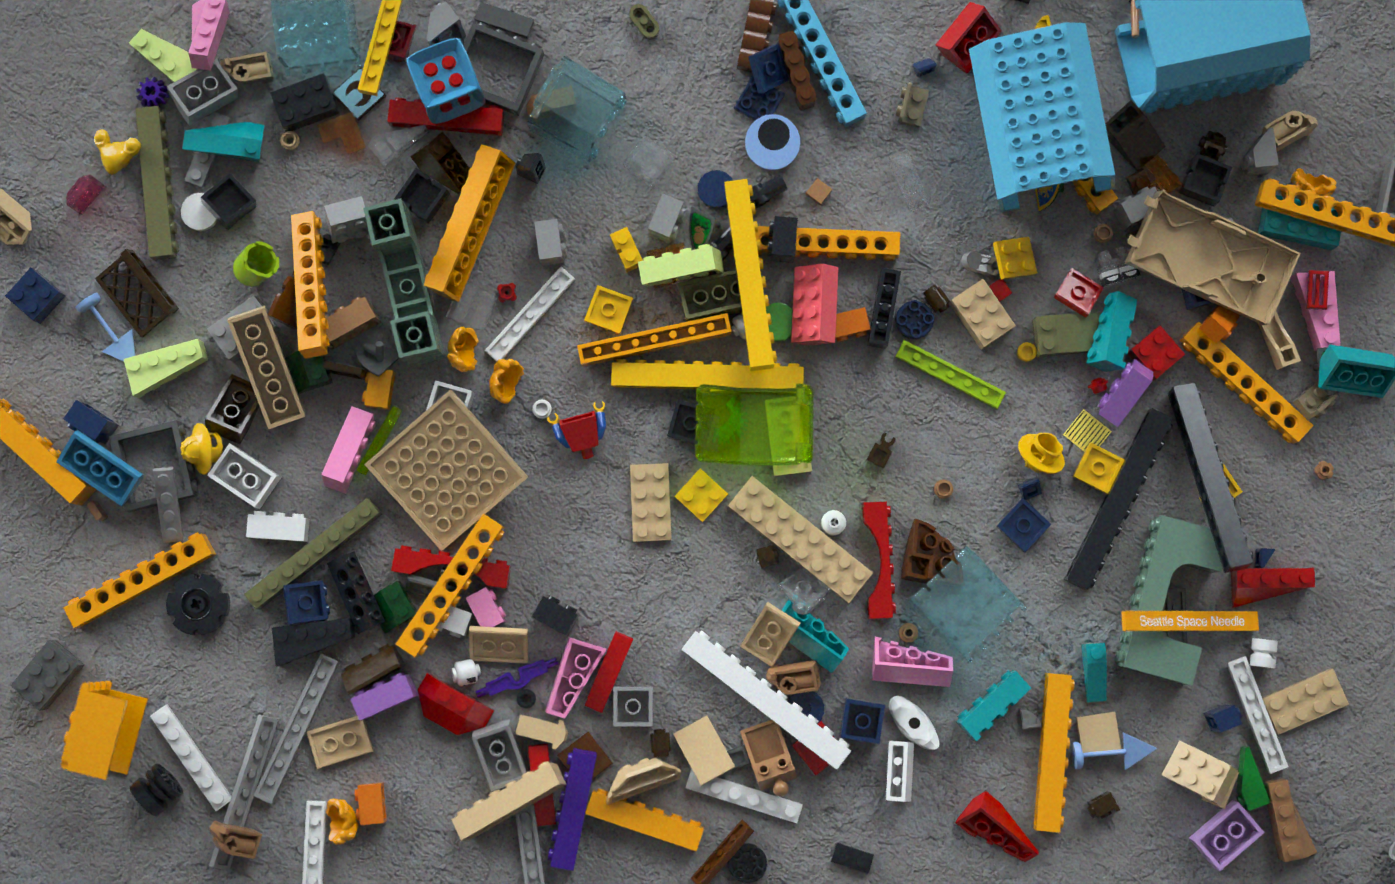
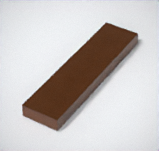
M742 819L691 877L692 881L695 884H709L752 835L754 830Z

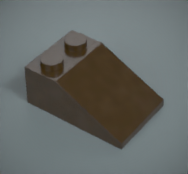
M233 374L230 375L205 418V427L209 432H217L221 437L239 445L241 444L259 408L251 382Z

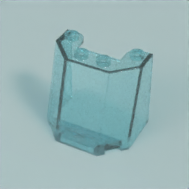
M563 56L560 63L553 67L533 104L535 107L529 115L527 123L530 131L590 163L591 159H595L600 149L597 148L598 140L600 137L603 138L608 130L607 124L609 121L612 122L619 109L623 110L627 102L625 99L626 95L625 92L568 57Z

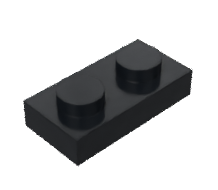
M836 842L831 862L869 874L874 854Z

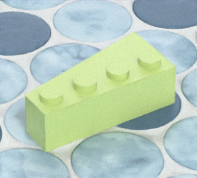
M143 29L129 42L138 53L173 83L197 70L191 66L189 52Z
M710 244L698 246L699 249L696 250L686 248L680 250V253L673 254V252L663 253L662 257L655 258V256L643 258L644 261L638 262L641 283L644 286L671 283L673 278H676V281L689 280L691 275H694V277H706L709 272L713 271L718 274L723 273L724 267L721 251L710 246Z
M195 339L125 358L124 363L132 395L141 398L146 393L159 388L162 384L172 381L182 373L188 372L206 362L208 357L204 342Z

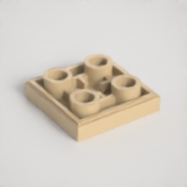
M1115 712L1076 717L1079 741L1083 753L1121 749Z

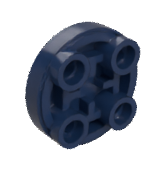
M912 300L899 308L895 318L896 327L904 337L920 339L931 331L934 324V315L925 303Z

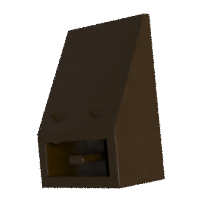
M1132 100L1105 123L1108 141L1136 171H1139L1166 147L1145 114Z
M441 132L410 157L422 173L455 193L460 194L468 178L470 167L452 145L450 139L444 132Z

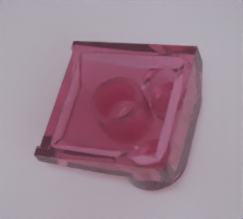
M90 174L82 176L67 192V206L82 215L105 185Z

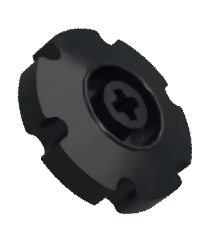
M189 574L179 579L174 584L176 591L168 593L166 600L168 616L175 617L173 625L181 632L189 635H194L197 630H199L201 635H206L221 627L223 624L221 617L223 615L228 616L230 610V597L228 593H222L221 589L224 586L222 582L208 574H202L199 579L196 574ZM197 601H201L200 608L195 607Z

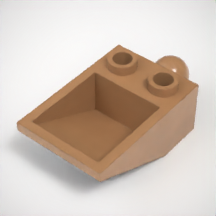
M769 720L741 730L740 733L760 790L773 787L775 795L779 797L785 796L789 790L785 782L796 779L797 775L779 725L773 720Z

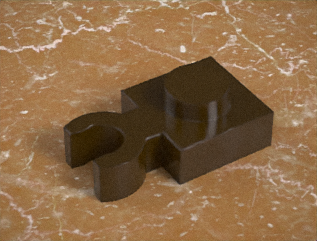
M887 433L882 434L880 438L881 444L875 443L866 459L884 469L893 452L888 447L892 446L896 440L893 437L891 442H886L885 436Z

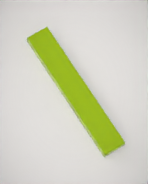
M905 340L895 358L996 410L1006 394L1005 391Z

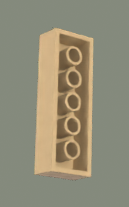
M266 306L228 318L229 327L268 429L305 417L304 408L272 322L268 316Z

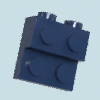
M323 580L283 586L288 624L328 619L330 609L329 605L326 604L327 588L326 585H323Z

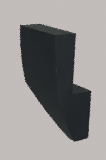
M328 234L323 235V245H321V250L324 254V262L322 263L327 265L332 261L340 245L338 242L332 243L331 236Z

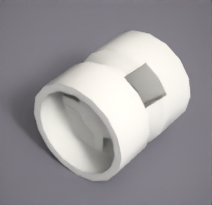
M1252 638L1251 649L1254 653L1250 655L1249 665L1275 669L1276 657L1273 655L1277 652L1278 641Z

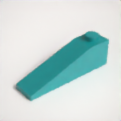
M239 122L185 130L182 150L259 162L265 125Z

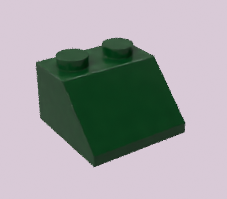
M298 350L285 358L298 394L333 383L330 373L323 368L324 361H326L324 355L305 359Z
M396 581L374 594L385 620L384 623L380 624L384 634L413 619L417 613L400 581Z

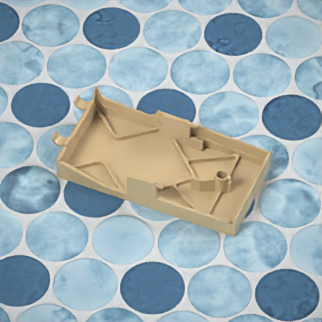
M1164 189L1156 192L1153 198L1147 195L1144 204L1149 208L1136 238L1131 234L1129 236L1127 244L1132 247L1125 264L1257 323L1269 325L1301 253L1220 215L1204 211L1168 194Z

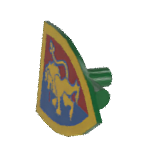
M1063 183L1035 189L1038 211L1049 207L1056 199L1058 193L1064 191Z

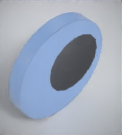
M770 114L762 116L755 120L747 131L745 138L746 152L751 161L760 168L766 170L782 169L788 166L798 154L800 148L798 130L789 119L781 115Z

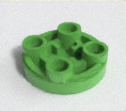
M773 303L766 307V313L771 315L772 325H768L769 332H773L774 341L787 340L792 334L793 309L784 303Z

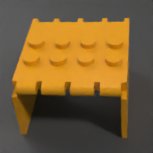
M111 681L82 683L75 710L69 718V723L71 724L69 731L64 736L65 747L61 758V767L68 771L104 780L107 779L109 770L127 775L148 698L112 690Z

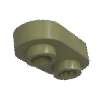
M636 4L632 6L629 11L632 23L644 38H656L659 34V24L644 5ZM641 13L642 17L637 18L635 15ZM652 28L653 32L648 33L646 30Z

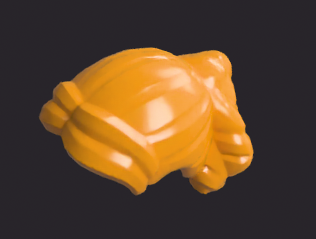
M1301 168L1296 169L1290 179L1292 185L1298 187L1297 189L1302 191L1312 190L1316 192V195L1322 197L1324 195L1331 196L1336 190L1337 182L1335 179L1324 174L1314 177L1310 173L1306 174Z
M461 326L454 331L448 341V361L452 367L461 372L474 371L477 360L474 359V349L479 340L474 329Z
M499 359L494 365L493 374L489 380L490 395L502 404H507L516 395L515 387L519 380H521V376L524 375V368L518 361Z
M330 799L327 802L326 811L327 816L331 818L329 841L336 845H341L346 841L354 839L359 824L356 821L354 809L344 799Z

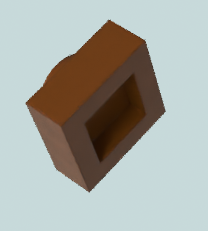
M1140 169L1126 177L1133 195L1138 194V191L1145 187H1152L1145 169Z

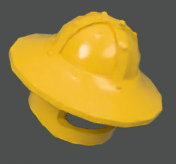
M197 423L192 430L191 436L181 443V455L184 460L195 464L200 474L206 475L209 473L212 463H216L222 454L223 444L221 437L217 432L208 433L204 424ZM213 436L215 437L217 442L216 447H212Z
M1051 433L1026 434L1019 440L1018 450L1025 460V467L1039 474L1040 472L1056 474L1062 471L1065 465L1062 454L1063 445L1059 443L1056 436Z

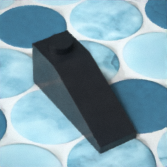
M530 153L524 154L522 158H519L515 168L517 175L538 185L546 166L541 154Z

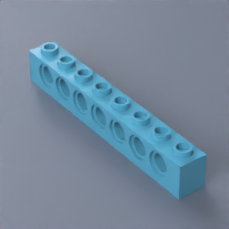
M777 0L780 8H784L786 12L785 18L788 24L793 25L795 29L793 32L796 34L798 41H801L803 45L802 51L805 57L810 58L812 62L810 64L814 74H818L822 90L827 91L829 95L827 97L831 107H835L839 123H843L847 127L864 119L867 112L809 0ZM798 3L800 7L793 9L790 4ZM805 19L808 21V24L801 25L798 21ZM813 35L817 40L810 42L807 37ZM817 52H823L825 54V57L818 58L815 54ZM830 68L834 73L827 75L824 69ZM840 85L842 90L834 91L832 86ZM848 101L851 106L844 108L841 106V102Z

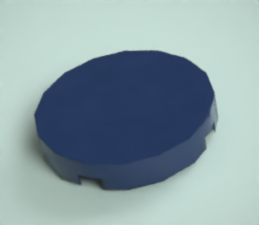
M712 170L705 173L698 183V196L701 201L711 208H722L727 205L724 182L733 181L732 177L720 170Z
M816 692L792 694L787 701L791 705L795 702L803 708L801 713L806 714L805 716L812 715L818 720V723L824 715L823 700Z

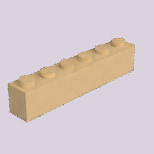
M544 762L538 766V770L523 774L522 779L519 781H511L505 785V789L490 793L488 799L476 801L473 803L474 807L469 810L463 809L459 811L457 816L452 819V822L461 841H469L567 785L556 763Z

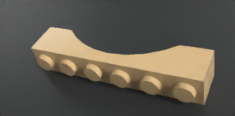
M1275 312L1269 325L1258 323L1276 370L1301 361L1295 344L1284 329L1277 312Z

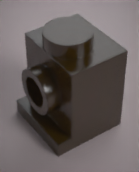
M774 545L756 549L761 569L779 564L778 554Z
M1109 791L1087 802L1089 805L1087 810L1092 818H1105L1112 814L1111 810L1120 811L1117 802Z

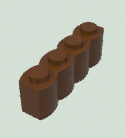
M750 0L737 70L752 72L748 57L768 48L769 40L766 37L767 33H771L773 26L770 18L771 15H775L777 4H774V0Z
M793 31L779 34L778 44L784 58L787 74L790 76L789 83L791 89L796 93V104L801 111L813 108L816 101V93L810 84L809 72L804 66V56L798 49V38Z

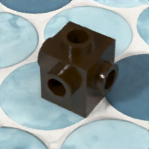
M1209 130L1206 137L1202 136L1199 141V154L1218 161L1220 156H1224L1228 146L1225 145L1226 137L1219 132Z

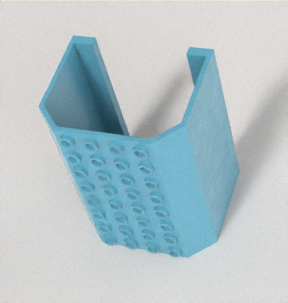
M1135 0L1136 9H1141L1143 20L1139 21V37L1132 38L1131 23L1118 25L1115 30L1131 100L1142 112L1146 111V113L1155 112L1157 108L1162 107L1164 109H1171L1176 107V104L1181 103L1184 106L1190 105L1199 99L1204 102L1220 95V98L1230 96L1232 92L1246 93L1251 88L1257 87V90H1260L1274 83L1276 86L1283 85L1300 68L1304 67V64L1310 59L1311 34L1302 0Z
M1060 23L989 39L969 49L997 200L1001 212L1020 209L1018 192L1093 177L1096 193L1115 189V171L1086 23Z

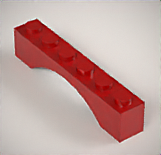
M887 501L863 502V523L875 538L880 554L878 581L867 599L868 619L893 618V614H896V603L892 602V594H895V584L891 583V575H894L893 563L890 564V556H893V546L889 544V537L892 536V527L888 525V517H891V508L887 506Z
M401 545L400 549L395 548L391 571L413 575L431 566L449 565L454 557H450L449 552L439 551L437 555L431 554L429 549L420 548L419 552L412 551V547ZM484 558L481 562L483 564L482 568L475 575L487 586L508 589L511 566L507 565V561L496 560V563H490L488 558ZM461 565V566H460V567H462V568L468 570V568H467L466 565Z

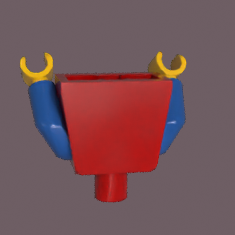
M602 401L603 407L598 409L596 408V402H594V411L560 420L556 413H554L556 416L555 421H551L548 416L547 420L553 425L552 430L557 441L564 447L571 448L572 452L581 451L583 459L592 458L594 456L592 447L599 445L598 441L603 438L606 429L605 413L603 412L605 410V403Z

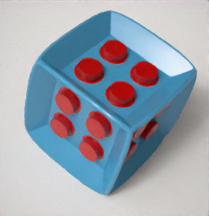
M460 38L439 42L415 52L406 59L417 92L433 124L457 118L485 104L484 94Z

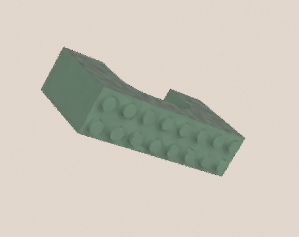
M402 199L364 207L371 243L380 257L395 319L390 320L399 359L409 368L446 359L430 289L424 286L426 272L410 210Z
M1163 515L1154 517L1150 521L1148 531H1150L1149 539L1146 538L1143 549L1146 551L1144 557H1141L1139 562L1140 574L1136 576L1134 581L1135 593L1131 595L1129 600L1130 611H1163L1171 576L1182 565L1210 573L1222 571V564L1210 528ZM1125 631L1121 633L1119 640L1122 643L1120 651L1117 650L1115 655L1117 667L1178 684L1193 686L1202 650L1201 647L1173 640L1164 631Z

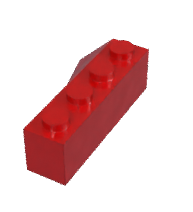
M1247 568L1231 572L1232 608L1307 588H1314L1315 568Z

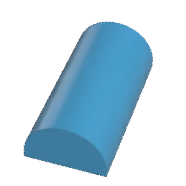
M79 430L73 432L57 460L58 464L120 506L128 501L144 477V474Z

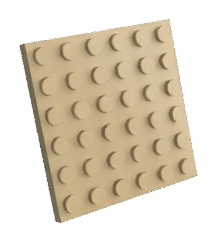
M451 389L364 464L441 551L478 521L483 513L486 514L528 478L525 472Z

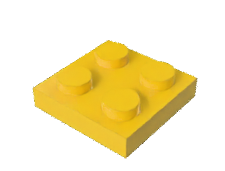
M1029 237L1001 240L993 243L1001 280L1037 274Z
M597 285L584 321L620 334L633 298Z
M1090 442L1072 477L1108 494L1125 459Z
M700 468L674 497L703 523L727 497L728 493Z

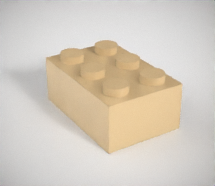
M984 279L949 302L981 350L1016 326Z
M1179 740L1162 776L1220 806L1238 770Z

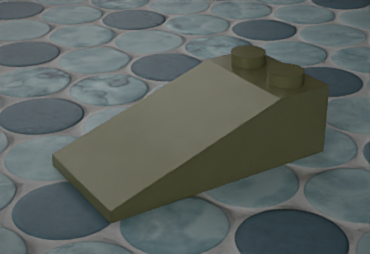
M1102 312L1089 313L1086 318L1080 314L1035 317L1032 320L1034 343L1037 349L1036 358L1088 353L1092 347L1093 335L1098 328L1099 316Z

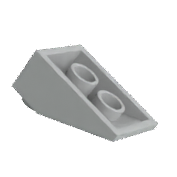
M510 719L473 731L472 739L491 791L505 787L511 781L516 780L517 782L522 779V775L527 773Z

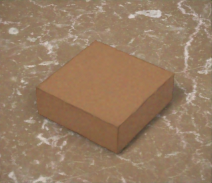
M817 178L806 192V195L821 205L832 189Z
M91 501L87 504L88 509L96 520L104 521L108 518L97 501Z

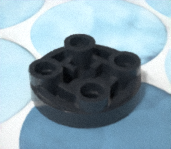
M744 843L728 861V868L735 880L742 883H753L763 877L767 868V859L760 847L752 843Z

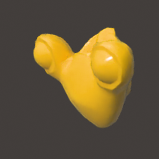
M103 129L97 131L94 136V142L100 151L103 166L110 175L126 168L130 160L141 149V143L136 138H130L125 142L110 143V136Z

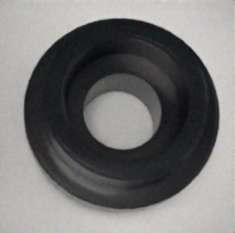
M523 689L517 694V703L522 708H530L536 702V695L530 689ZM524 695H528L530 697L529 702L523 701Z

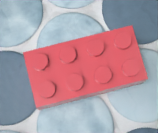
M828 264L795 267L791 343L806 346L835 343L838 267Z

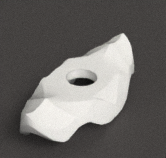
M892 697L889 702V710L899 730L910 741L924 749H938L940 744L939 738L928 716L917 705L904 697ZM913 717L918 718L920 721L917 729H912L909 726V720Z

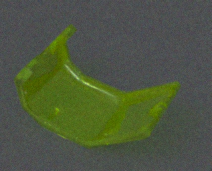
M702 384L696 388V402H698V405H696V421H698V424H696L695 440L698 441V444H695V458L699 462L783 466L806 464L812 461L814 392L810 385L796 384V388L772 389L736 388Z

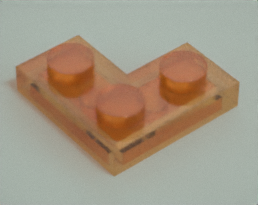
M354 112L317 125L325 144L342 138L349 155L367 148Z
M1159 155L1145 164L1156 178V180L1149 184L1151 188L1156 187L1157 191L1164 189L1169 194L1182 184L1178 176L1169 169L1165 160L1160 158Z

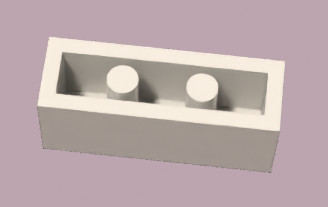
M254 511V514H248L247 538L308 542L309 519L304 518V514H292V517H285V513L273 512V516H268L263 511Z
M889 741L886 800L911 802L914 742Z

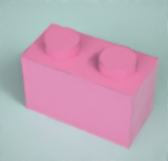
M485 587L466 597L480 627H496L506 622L504 619L506 613L502 606H497L495 602L497 596L493 589L489 590L488 587Z

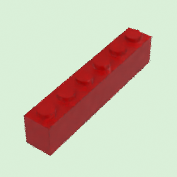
M395 98V100H389L387 122L391 127L502 136L505 114L499 106L490 105L489 108L479 107L457 118L433 124L427 115L426 108L421 99L406 101L405 98Z

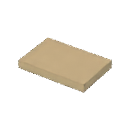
M767 602L740 647L773 667L799 627L800 622Z
M470 626V659L487 662L528 663V629Z
M358 716L306 732L317 769L374 751L365 719L359 721Z
M708 716L673 734L701 786L735 768Z

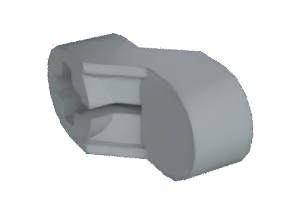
M975 251L965 253L962 256L961 262L963 267L971 272L981 273L985 276H993L999 273L997 260L992 256L982 255Z

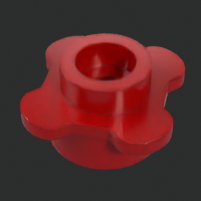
M499 284L497 286L499 291L498 300L501 303L517 299L515 284Z
M1099 377L1092 380L1091 384L1087 387L1091 388L1094 394L1100 393L1108 388V380Z

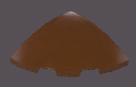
M293 271V277L288 276L283 282V293L276 294L268 316L287 327L297 330L295 277Z
M914 519L905 549L901 579L926 584L963 586L961 562H957L953 553L955 549L946 537L943 538L937 533L934 526L922 520Z

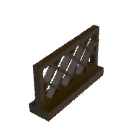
M125 249L120 253L121 256L95 279L139 336L144 337L167 316L179 310V308L134 250ZM123 261L127 265L126 274L118 273L119 265ZM108 274L113 275L112 286H107L102 280ZM118 275L126 276L125 287H117ZM130 277H136L139 280L138 289L129 288ZM116 289H125L124 301L116 298ZM129 290L138 291L137 302L128 301ZM142 291L150 294V303L141 302ZM128 303L136 304L135 315H130L127 312ZM141 305H149L148 317L140 316ZM153 306H159L164 313L158 318L152 317ZM139 318L148 319L147 327L143 331L139 327Z

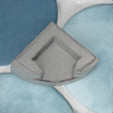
M1019 710L1022 729L1042 727L1040 720L1034 713L1028 710Z

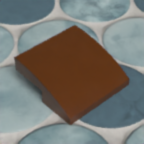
M589 731L557 755L569 770L570 765L567 764L568 754L573 753V748L597 752L592 779L613 764Z

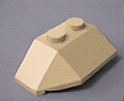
M0 188V240L6 245L25 244L32 230L30 212Z
M646 758L639 761L636 765L623 766L617 773L608 793L606 803L609 805L680 779L682 772L679 768L656 758L650 760Z

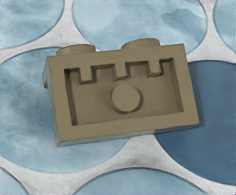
M908 82L907 87L902 88L900 98L903 99V103L898 105L896 116L899 117L897 123L920 128L929 90L911 86L912 83Z
M1316 382L1298 397L1293 404L1308 421L1314 416L1316 419L1321 417L1326 412L1324 409L1327 410L1335 404L1334 399L1338 394L1336 392L1328 396L1325 390L1320 389L1318 382Z

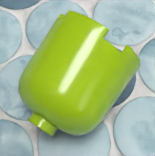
M260 241L246 246L233 263V273L237 280L245 286L254 287L262 284L275 274L279 268V257H276L272 251L273 247Z

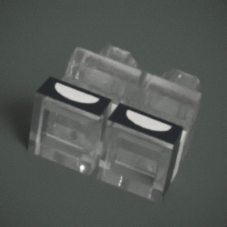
M1126 245L1115 249L1117 258L1112 260L1109 250L1098 254L1099 264L1097 265V270L1102 287L1136 279L1141 275L1138 269L1125 264L1129 254Z

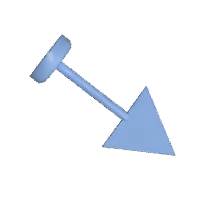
M98 293L88 296L75 307L80 313L90 309L113 339L114 343L104 349L103 353L122 361L125 358L135 356L132 329L118 339L94 307L101 300Z
M1123 732L1124 749L1083 753L1081 744L1072 742L1071 756L1074 769L1079 770L1084 765L1085 757L1124 754V768L1126 770L1157 748Z

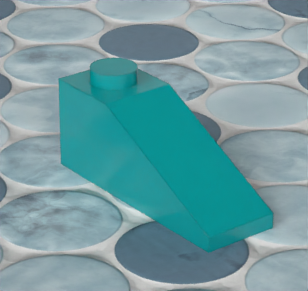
M1105 643L1081 644L1086 701H1107Z

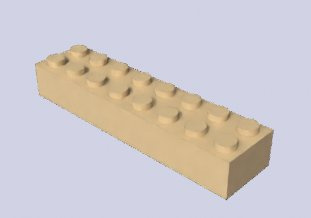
M753 476L750 477L728 505L730 510L847 604L850 603L873 574L872 571Z

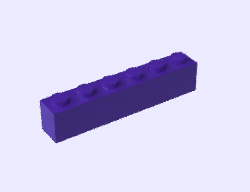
M573 748V753L568 754L567 764L570 765L569 772L564 774V780L567 785L565 791H561L559 803H562L561 811L557 810L555 822H559L557 830L553 829L551 841H555L554 848L549 849L547 859L551 861L550 867L574 871L597 752Z

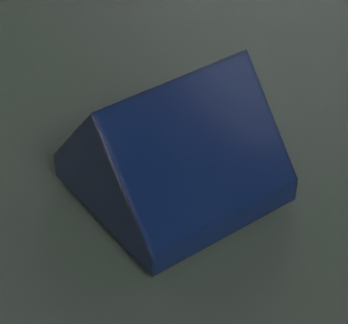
M1037 478L1018 484L1022 497L1025 500L1042 494L1040 481Z

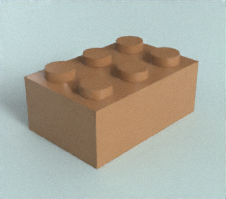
M357 297L347 307L341 306L334 310V314L329 317L325 316L329 328L326 329L330 342L328 348L333 350L382 323L372 304L365 297Z

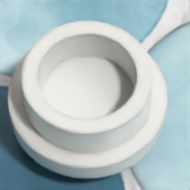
M541 399L534 403L532 410L537 418L544 419L551 414L552 407L548 401Z

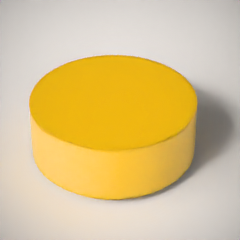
M1022 343L1017 349V356L1023 362L1032 361L1036 357L1037 349L1032 343Z

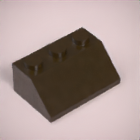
M386 644L378 649L379 653L376 655L368 654L361 659L362 662L355 665L353 663L344 668L345 672L341 676L348 695H353L355 692L371 686L406 666L395 645L389 646V644Z

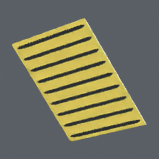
M1083 409L1063 435L1085 452L1090 442L1100 447L1112 431Z

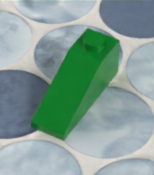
M1247 746L1240 747L1237 780L1238 796L1236 799L1245 810L1250 811L1271 802L1250 748Z

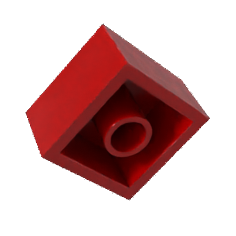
M1161 325L1128 351V355L1132 360H1137L1154 372L1152 381L1157 379L1185 355Z

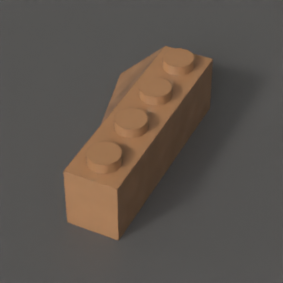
M1280 778L1264 781L1263 784L1271 802L1267 804L1278 859L1287 862L1316 854L1317 850L1292 800L1288 780Z

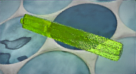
M392 406L357 468V472L366 475L369 471L364 464L381 450L402 413L400 408Z

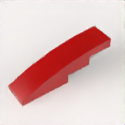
M617 631L615 632L584 706L600 713L603 712L633 638Z
M548 743L528 745L530 771L538 770V766L544 762L550 763ZM553 792L534 803L537 826L556 824Z

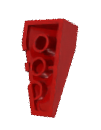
M987 791L973 798L956 819L955 823L969 835L975 838L978 835L986 839L987 844L992 846L994 843L1002 847L1005 853L1024 862L1039 854V851L1003 805Z

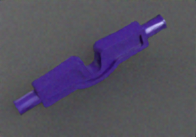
M555 657L547 661L540 660L519 667V681H515L511 673L507 672L497 679L486 683V687L476 690L477 698L487 694L492 696L507 689H520L526 686L531 679L547 673L548 668L559 665L558 661H556Z

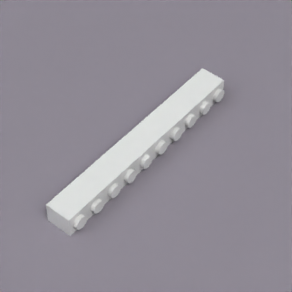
M702 630L700 633L696 631L693 633L681 650L836 770L851 752L848 749L850 745L841 738L838 741L832 737L834 732L826 726L823 729L818 726V720L812 715L805 716L801 713L803 708L795 702L792 705L786 701L787 696L778 690L775 693L770 689L772 684L764 678L761 681L755 677L756 672L748 666L744 669L739 665L741 661L733 654L729 657L724 653L726 650L717 642L715 645L708 640L711 637Z

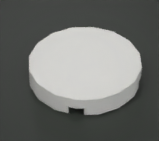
M196 193L187 197L181 207V217L184 223L197 231L208 230L217 223V219L201 203V196L204 193Z

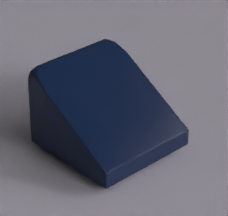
M930 58L914 63L913 68L916 76L920 77L934 72L936 63Z
M1256 549L1255 567L1264 568L1275 549Z

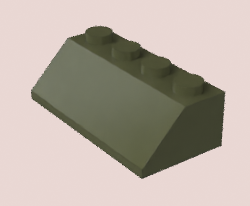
M736 270L678 283L686 322L725 313L732 315L742 312Z

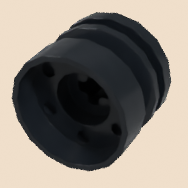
M158 763L154 764L151 770L145 772L147 780L140 777L130 786V791L135 800L155 817L168 808L166 800L173 803L176 801V797L178 798L183 794V789L173 774Z

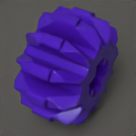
M153 77L151 81L149 78H145V84L139 82L141 88L136 89V92L139 93L137 99L141 101L143 107H160V103L166 105L164 98H169V95L166 93L168 89L167 86H164L165 82L163 80L158 81L156 77Z

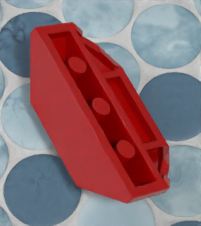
M429 673L425 675L418 688L423 716L456 735L486 727L495 711Z

